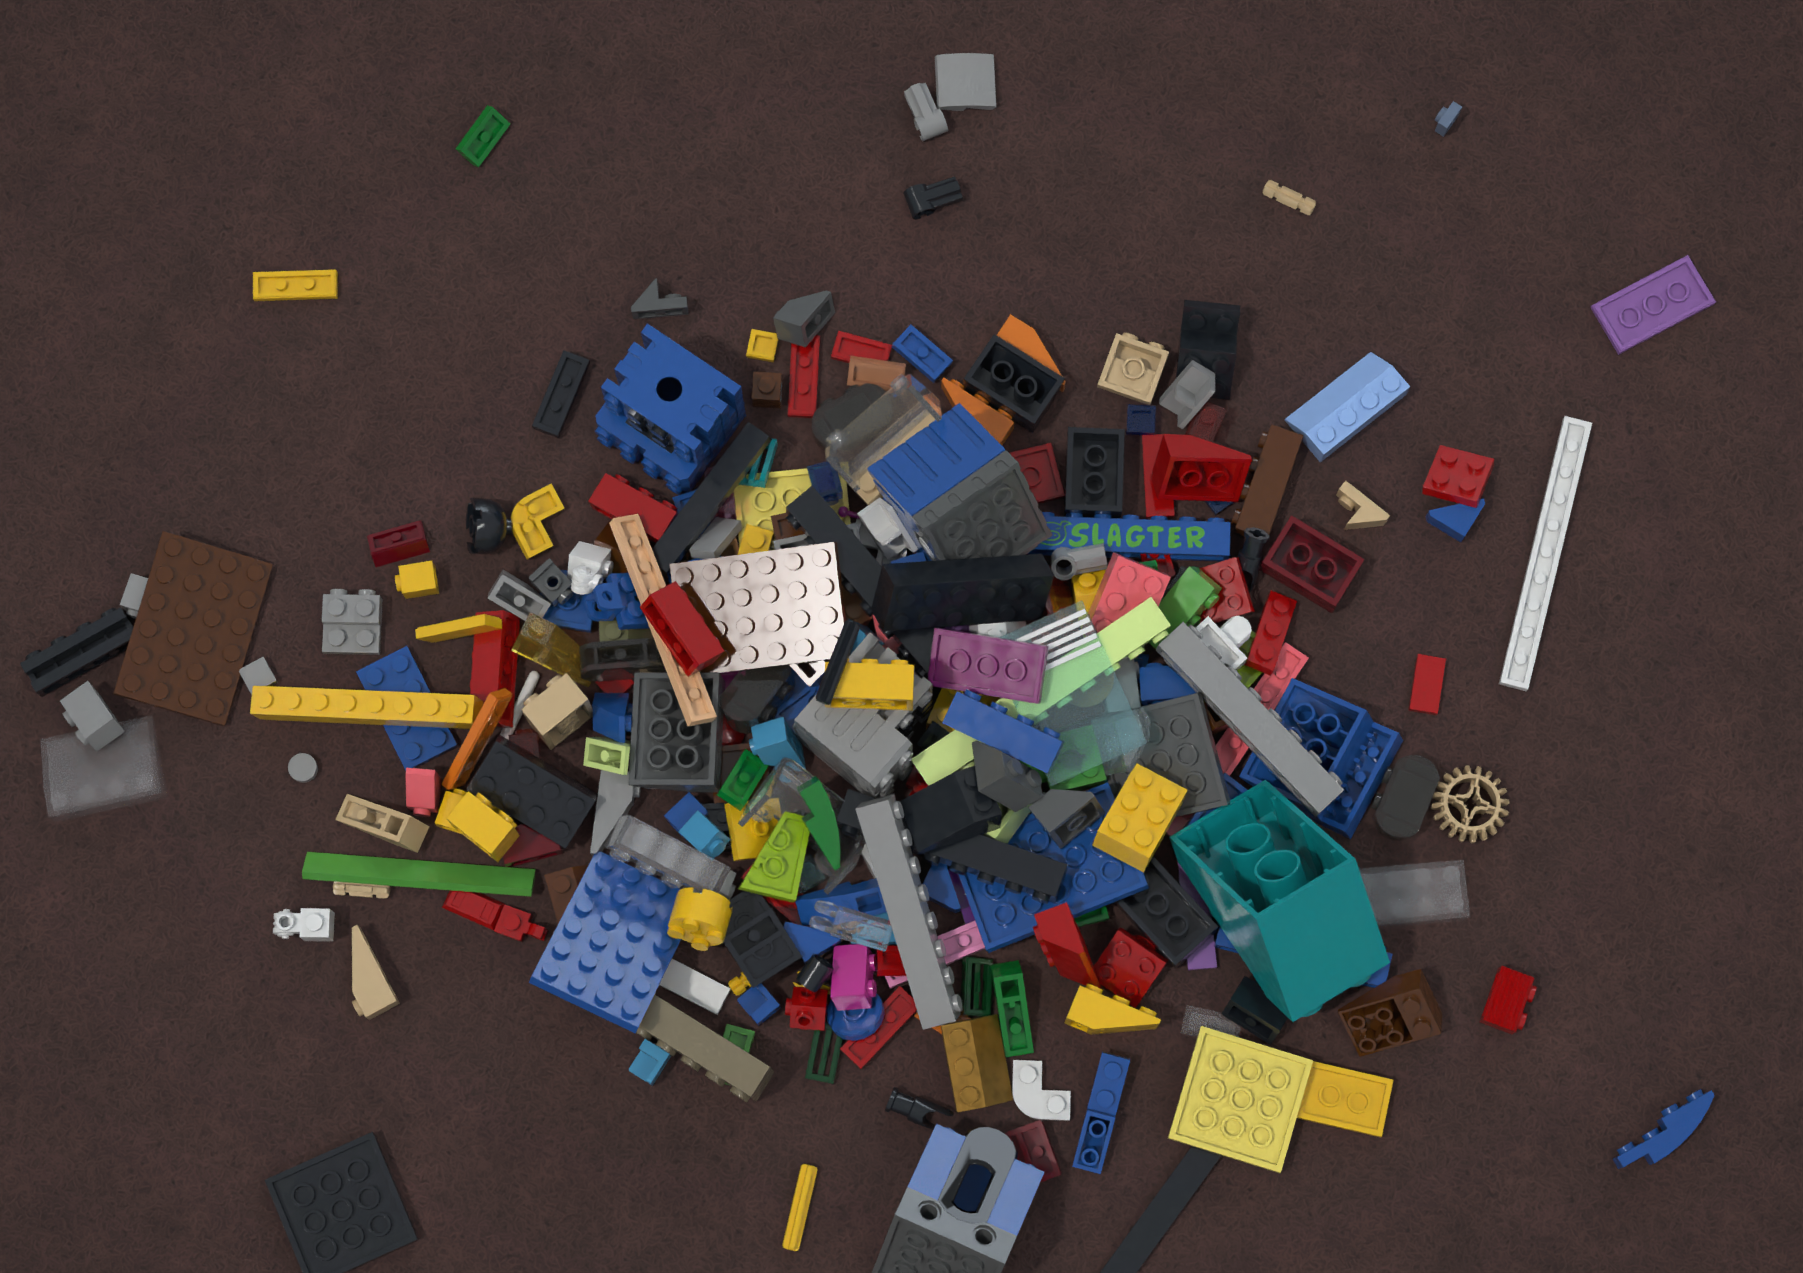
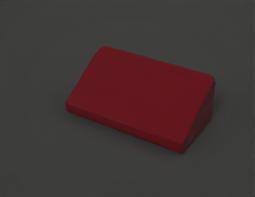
M421 520L367 535L375 567L430 552Z

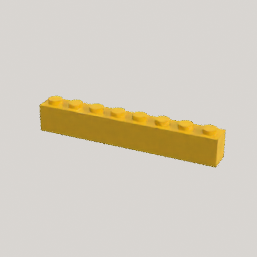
M253 686L250 714L264 720L471 729L483 706V701L475 695Z

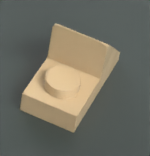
M1347 481L1338 489L1336 494L1339 497L1338 502L1349 511L1352 509L1357 511L1346 524L1344 530L1384 526L1390 517L1388 513Z

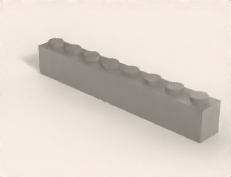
M1182 622L1157 646L1156 651L1196 693L1200 692L1202 694L1203 700L1297 799L1317 817L1344 791L1341 787L1343 783L1340 778L1332 771L1328 773L1320 765L1322 763L1320 757L1312 750L1308 752L1300 744L1302 739L1292 729L1288 731L1280 723L1282 719L1272 708L1266 709L1260 702L1262 700L1261 696L1252 687L1247 689L1240 681L1242 679L1241 675L1233 667L1227 668L1220 661L1222 658L1220 653L1213 646L1207 647L1200 640L1202 635L1193 625L1187 626Z
M894 794L862 802L856 808V813L922 1029L955 1022L961 1015L960 1011L963 1010L962 1001L959 994L955 995L952 986L954 984V975L951 967H947L944 956H946L943 940H938L935 930L938 927L937 919L934 912L929 910L927 901H929L928 889L925 884H921L919 873H921L920 863L916 856L913 857L910 848L912 846V837L909 829H905L902 818H904L902 804L900 801H896Z

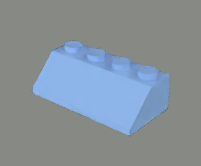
M1370 352L1289 415L1285 421L1295 433L1303 435V443L1319 462H1322L1407 394L1410 386L1391 364Z

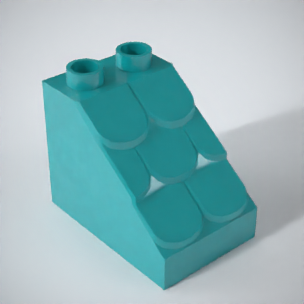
M1262 781L1230 800V804L1215 809L1169 837L1178 863L1208 906L1212 916L1239 953L1266 997L1292 1022L1301 1017L1315 1014L1325 1002L1350 987L1364 984L1369 980L1371 974L1390 963L1356 859L1268 781Z

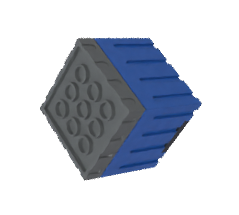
M960 403L930 423L929 426L905 441L906 443H902L867 468L869 474L874 478L873 481L879 493L884 497L883 500L893 507L917 546L918 550L916 553L923 551L926 561L1026 555L1042 541H1046L1053 536L1051 530L1046 525L1047 522L1042 511L1038 508V503L1033 493L1029 490L1030 486L1024 474L1020 471L1019 463Z

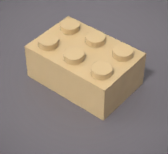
M567 673L562 677L557 675L546 684L547 689L540 695L534 693L523 703L525 707L521 709L529 725L550 750L593 717V709L588 698Z

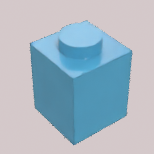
M698 810L678 831L711 861L724 851L726 845L731 840Z

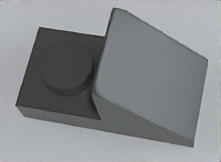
M657 278L631 306L633 319L689 315L686 296L681 297L680 294H669L665 298L660 299Z

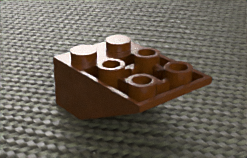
M1422 969L1393 976L1338 1009V1014L1359 1057L1436 1036L1442 1032V1011Z

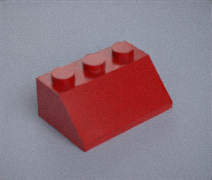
M1066 902L1034 914L1037 925L1033 926V930L1050 967L1056 966L1060 976L1085 986L1091 984L1101 988L1086 943L1068 903Z

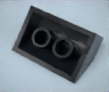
M994 334L964 377L963 386L970 394H978L989 402L988 405L996 410L1002 409L1010 414L1013 421L1033 433L1049 410L1065 378Z

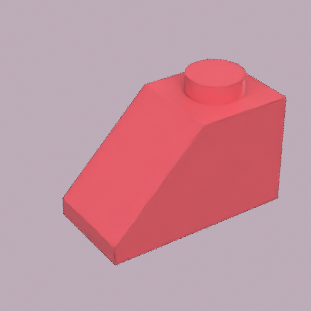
M406 768V807L413 811L415 816L430 817L431 812L438 813L442 779L435 770Z

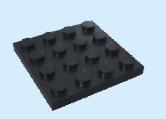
M374 1132L265 1179L302 1273H346L419 1240Z

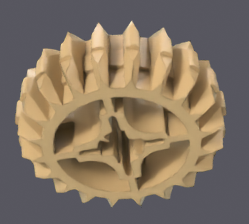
M1469 765L1464 767L1463 775L1458 768L1453 770L1454 778L1446 773L1443 776L1446 784L1440 781L1436 784L1437 789L1441 792L1432 793V798L1440 801L1431 805V809L1440 810L1439 813L1434 815V820L1444 819L1445 822L1439 828L1444 830L1449 826L1451 831L1448 833V837L1450 838L1456 832H1459V842L1465 840L1466 834L1469 835L1470 843L1476 842L1477 834L1482 841L1487 839V832L1494 836L1497 833L1495 826L1502 827L1505 823L1500 817H1506L1509 813L1506 809L1501 808L1509 804L1508 799H1500V796L1507 792L1506 788L1499 790L1496 788L1501 780L1497 778L1492 783L1489 780L1492 772L1488 771L1483 777L1481 776L1482 768L1479 766L1475 769L1474 774L1471 773ZM1471 782L1467 794H1456L1455 796L1449 794L1454 786L1460 783ZM1479 785L1490 795L1492 805H1489V802L1480 797ZM1472 795V799L1477 806L1468 814L1469 810L1466 808L1467 805H1464V802ZM1448 803L1460 811L1461 823L1450 813ZM1474 814H1491L1490 819L1486 823L1479 826H1470Z

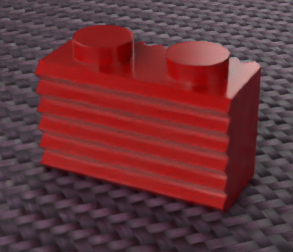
M1505 966L1499 967L1480 1023L1509 1034L1516 1033L1517 1029L1522 1030L1527 1018V1013L1523 1012L1526 1001L1532 1002L1537 989L1536 986L1532 985L1534 977Z

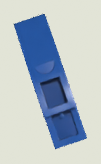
M877 878L851 885L850 881L797 896L795 901L802 925L846 922L887 912Z
M1102 1051L1072 1167L1101 1174L1130 1058Z
M1700 1089L1685 1097L1688 1101L1685 1105L1678 1108L1675 1103L1662 1110L1663 1117L1656 1120L1662 1131L1659 1132L1655 1128L1642 1135L1644 1141L1634 1146L1630 1142L1617 1149L1619 1155L1613 1158L1617 1168H1623L1643 1156L1649 1165L1655 1164L1680 1146L1692 1134L1708 1111L1715 1096L1712 1090L1703 1094Z

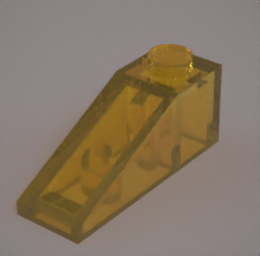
M531 612L511 650L561 675L567 673L573 681L588 688L600 665L556 624Z

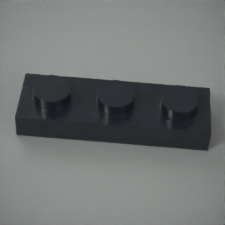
M563 350L532 424L533 429L556 438L560 437L590 365L589 359Z

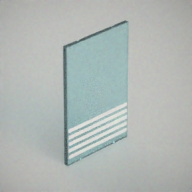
M1079 601L1064 609L1061 608L1053 614L999 637L1049 646L1041 703L1012 701L1018 714L1034 721L1033 727L1041 731L1044 730V727H1048L1061 734L1059 739L1064 741L1063 747L1051 772L1045 773L1051 786L1069 778H1074L1080 773L1120 755H1126L1129 751L1147 744L1083 601Z

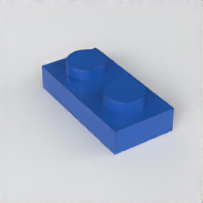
M911 324L892 344V348L933 383L953 362L949 356Z

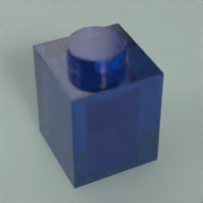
M830 460L807 466L810 485L817 490L829 506L837 504L839 502L838 499L843 498V491L835 461Z

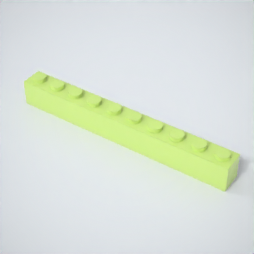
M1150 597L1098 632L1096 639L1076 647L1063 657L1098 641L1101 644L1100 647L1046 670L1040 704L1001 698L995 703L1008 708L1007 715L1017 718L1018 714L1033 720V724L1037 725L1049 716L1046 711L1055 705L1060 709L1073 700L1070 696L1079 689L1084 693L1096 685V677L1102 673L1109 676L1121 668L1119 665L1121 660L1127 656L1130 660H1133L1145 651L1142 646L1151 640L1156 644L1167 637L1169 634L1166 630L1171 625L1153 598ZM953 730L919 753L911 761L929 786L956 771L975 766L972 742L976 741V739Z

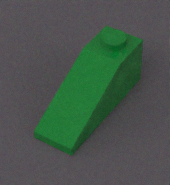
M1019 960L992 964L990 967L1005 1057L1034 1053L1023 973Z

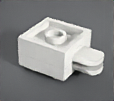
M1208 616L1196 627L1202 635L1200 640L1207 647L1211 645L1222 656L1220 661L1227 668L1231 666L1237 671L1245 664L1247 657L1240 651L1239 647L1249 639L1252 631L1247 619L1241 616H1234L1219 628Z

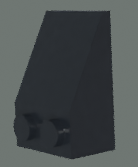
M975 766L956 771L900 801L904 811L905 823L910 831L918 854L997 830L1001 825L1002 813L997 801L978 791Z

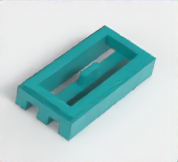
M772 439L765 448L768 449L760 479L755 480L762 454L751 467L748 479L745 475L738 485L766 487L778 446L777 439Z

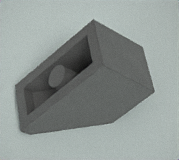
M826 290L787 301L773 317L778 339L806 347L835 314L831 292Z

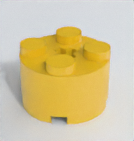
M693 887L683 888L676 895L667 934L672 938L682 939L691 943L694 949L706 951L709 946L723 943L733 911V907L729 908L731 902L726 897L711 890L703 889L702 893H694Z

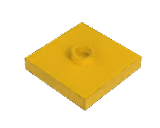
M779 798L747 801L741 811L729 803L724 804L734 861L757 858L781 817Z

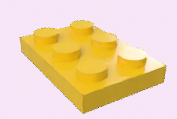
M1313 1061L1297 1118L1381 1138L1393 1079Z

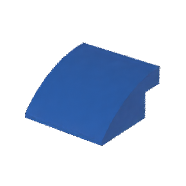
M1292 678L1275 709L1282 719L1280 723L1288 731L1292 729L1302 739L1300 744L1308 752L1312 750L1322 760L1320 765L1328 773L1332 771L1340 778L1343 783L1341 787L1344 791L1315 817L1253 751L1239 777L1253 787L1264 780L1268 781L1311 820L1351 839L1403 739L1398 732L1375 723L1367 710Z

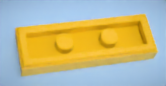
M337 270L253 272L254 301L338 299Z
M482 614L418 627L415 629L416 639L427 642H439L502 629V619Z

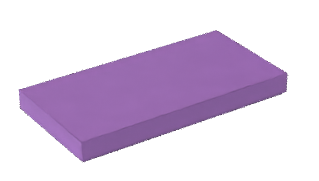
M1687 255L1593 304L1590 308L1619 355L1709 308L1716 301Z

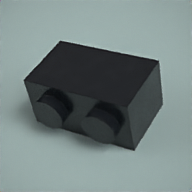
M1244 976L1221 1013L1270 1045L1288 1018L1266 997L1258 982Z

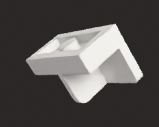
M879 497L857 513L882 555L887 560L906 547L913 553L918 550L893 507Z

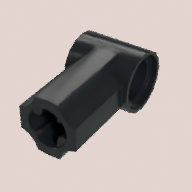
M955 176L930 185L917 184L903 192L911 216L915 220L921 219L920 216L924 214L927 216L932 215L936 209L963 201L961 189Z
M813 953L796 976V979L804 987L817 993L823 984H829L832 981L833 960L824 959Z

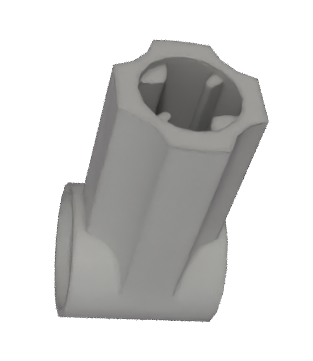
M917 83L904 91V96L914 116L913 120L916 130L921 132L919 137L922 142L948 132L944 115L940 108L937 109L926 83Z
M1104 543L1074 549L1060 547L1051 555V571L1060 580L1071 579L1077 574L1105 570L1108 566ZM1068 560L1071 564L1068 567L1062 568L1057 565V562Z

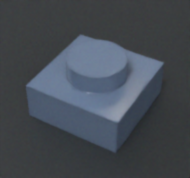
M1454 101L1448 109L1443 106L1435 118V121L1438 122L1435 132L1444 137L1459 116L1462 106Z

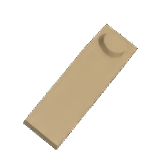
M349 794L346 795L335 819L360 831L417 853L429 829L428 825L410 815Z
M355 925L352 927V992L356 999L352 1001V1004L359 1016L364 1015L368 1020H371L397 1006L400 1002L362 929Z

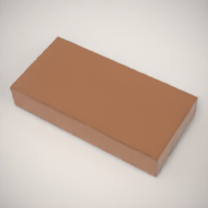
M851 356L847 385L902 393L906 364Z

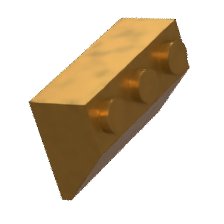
M998 1014L940 1025L956 1111H968L1012 1101L1013 1096Z

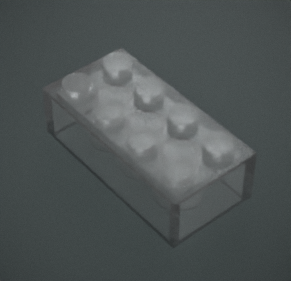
M631 815L619 818L604 847L611 851L609 856L623 863L625 861L629 862V860L635 863V869L648 876L650 874H657L662 877L660 882L673 889L676 887H693L694 893H702L703 889L719 893L731 867Z
M1464 860L1359 869L1379 929L1460 922L1470 918Z

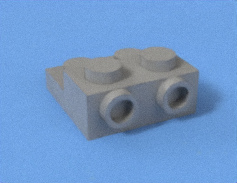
M331 589L330 594H323V654L380 655L383 599L380 595H376V591L362 589L358 591V595H347V590Z

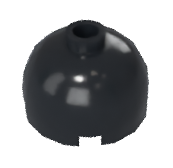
M470 498L472 503H468L466 529L469 528L472 543L467 542L468 551L470 554L492 553L503 545L506 535H511V518H506L502 506L491 499Z

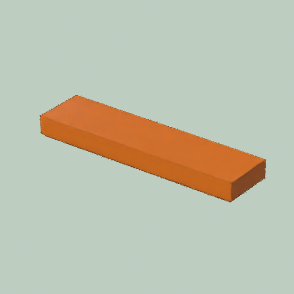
M506 688L490 692L442 782L446 789L451 790L463 786L469 779L512 697V693Z

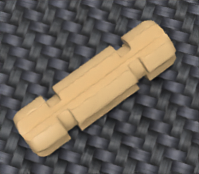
M1272 180L1267 181L1263 189L1265 196L1270 198L1276 197V201L1295 210L1299 208L1301 209L1300 212L1306 215L1312 214L1316 206L1315 200L1309 197L1303 198L1302 194L1285 186L1281 188L1278 186L1279 183Z
M334 881L333 893L343 896L349 893V896L373 898V895H376V898L387 899L390 894V886Z

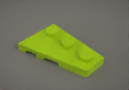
M786 811L781 815L738 888L739 890L792 903L796 901L810 834L801 819L804 816Z

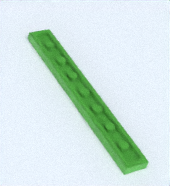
M307 852L302 870V879L532 897L535 869Z

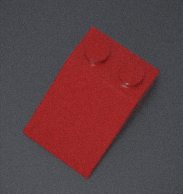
M1163 434L1151 474L1157 499L1238 502L1252 458L1251 455L1192 435Z

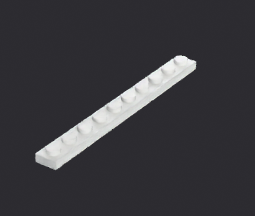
M1568 416L1563 418L1500 676V685L1527 691L1529 688L1592 426L1591 422Z

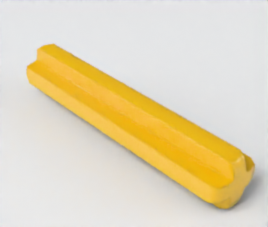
M802 1164L800 1167L782 1244L784 1249L791 1251L799 1250L817 1175V1167Z

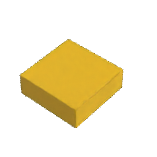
M752 329L746 357L774 362L779 340L777 334Z

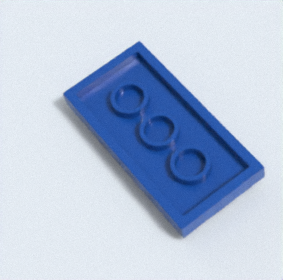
M407 646L356 671L365 690L431 693ZM383 725L405 770L406 768H417L458 747L449 728Z

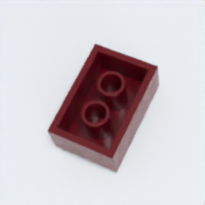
M1291 515L1263 560L1260 571L1328 612L1333 613L1365 559Z

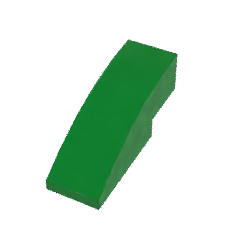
M814 776L796 788L811 811L801 819L831 867L836 871L840 868V839L836 817L823 785Z

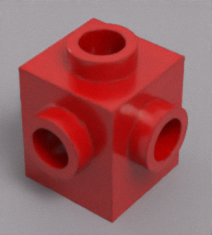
M793 987L792 998H786L785 1015L790 1016V1028L824 1031L828 990L819 989L815 993L806 987Z

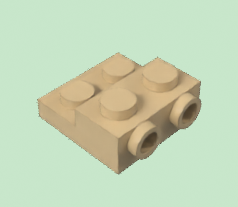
M1116 333L1097 387L1150 405L1165 367L1169 351L1164 350L1165 347L1155 342H1149V344L1138 341L1139 338L1129 333L1120 335Z

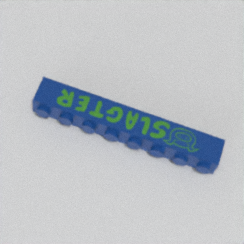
M1042 512L1047 522L1046 525L1051 530L1053 536L1046 541H1042L1036 548L1026 554L1051 556L1060 547L1074 549L1104 543L1106 558H1111L1114 552L1131 559H1141L1140 554H1146L1147 559H1152L1149 554H1160L1156 559H1165L1164 555H1170L1171 560L1225 561L1230 556V522H1224L1223 518H1208L1207 521H1196L1194 517H1180L1179 521L1168 520V517L1152 516L1151 520L1139 519L1137 515H1124L1122 519L1111 518V515L1096 514L1094 518H1085L1079 513H1068L1066 517H1055L1054 513Z

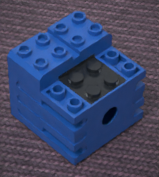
M647 323L641 331L644 348L633 342L625 358L620 360L614 368L618 385L607 378L601 386L605 403L595 416L598 426L595 433L598 435L597 440L608 448L615 446L621 451L620 455L626 461L634 464L635 461L638 462L642 458L643 471L653 479H657L659 476L667 482L666 487L680 495L681 492L686 493L693 490L745 418L742 388L739 384Z

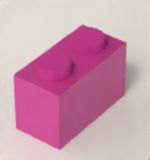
M868 943L834 946L831 999L838 1011L872 1008V997H876L877 992L876 982L873 979L874 971H877V955L872 953Z

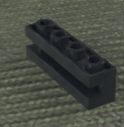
M121 607L118 609L111 608L102 613L101 618L93 623L86 622L78 626L76 632L72 635L56 638L50 643L51 646L45 650H36L29 653L25 657L26 660L21 662L20 665L29 676L35 692L43 697L126 651L133 630V624Z

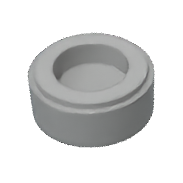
M299 753L289 761L288 771L294 780L306 783L315 778L318 772V765L311 755Z

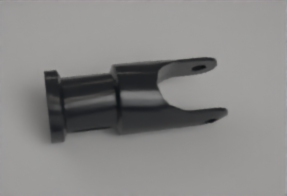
M1255 527L1245 529L1244 536L1246 539L1244 546L1237 555L1242 570L1251 573L1253 578L1249 592L1253 590L1263 561L1261 553L1264 543L1269 541V534Z
M897 1087L893 1088L885 1111L888 1113L890 1111L906 1116L908 1121L934 1130L936 1125L927 1120L926 1113L939 1112L946 1116L954 1115L951 1110L919 1096L913 1098L901 1093Z

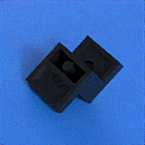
M1184 300L1178 343L1176 378L1194 360L1215 373V392L1210 398L1230 400L1236 360L1240 305Z
M743 891L729 900L731 902L729 908L733 907V911L723 943L752 988L802 957L762 895Z

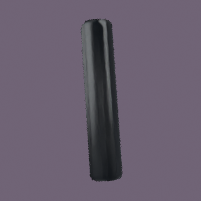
M850 620L844 622L816 694V701L819 703L831 704L860 630V625Z

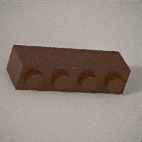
M1272 424L1269 432H1262L1258 447L1262 448L1260 458H1253L1249 473L1254 475L1251 484L1246 482L1244 484L1240 499L1245 501L1242 510L1237 508L1231 522V525L1236 526L1233 534L1246 538L1244 536L1245 529L1252 527L1262 529L1270 534L1303 435Z

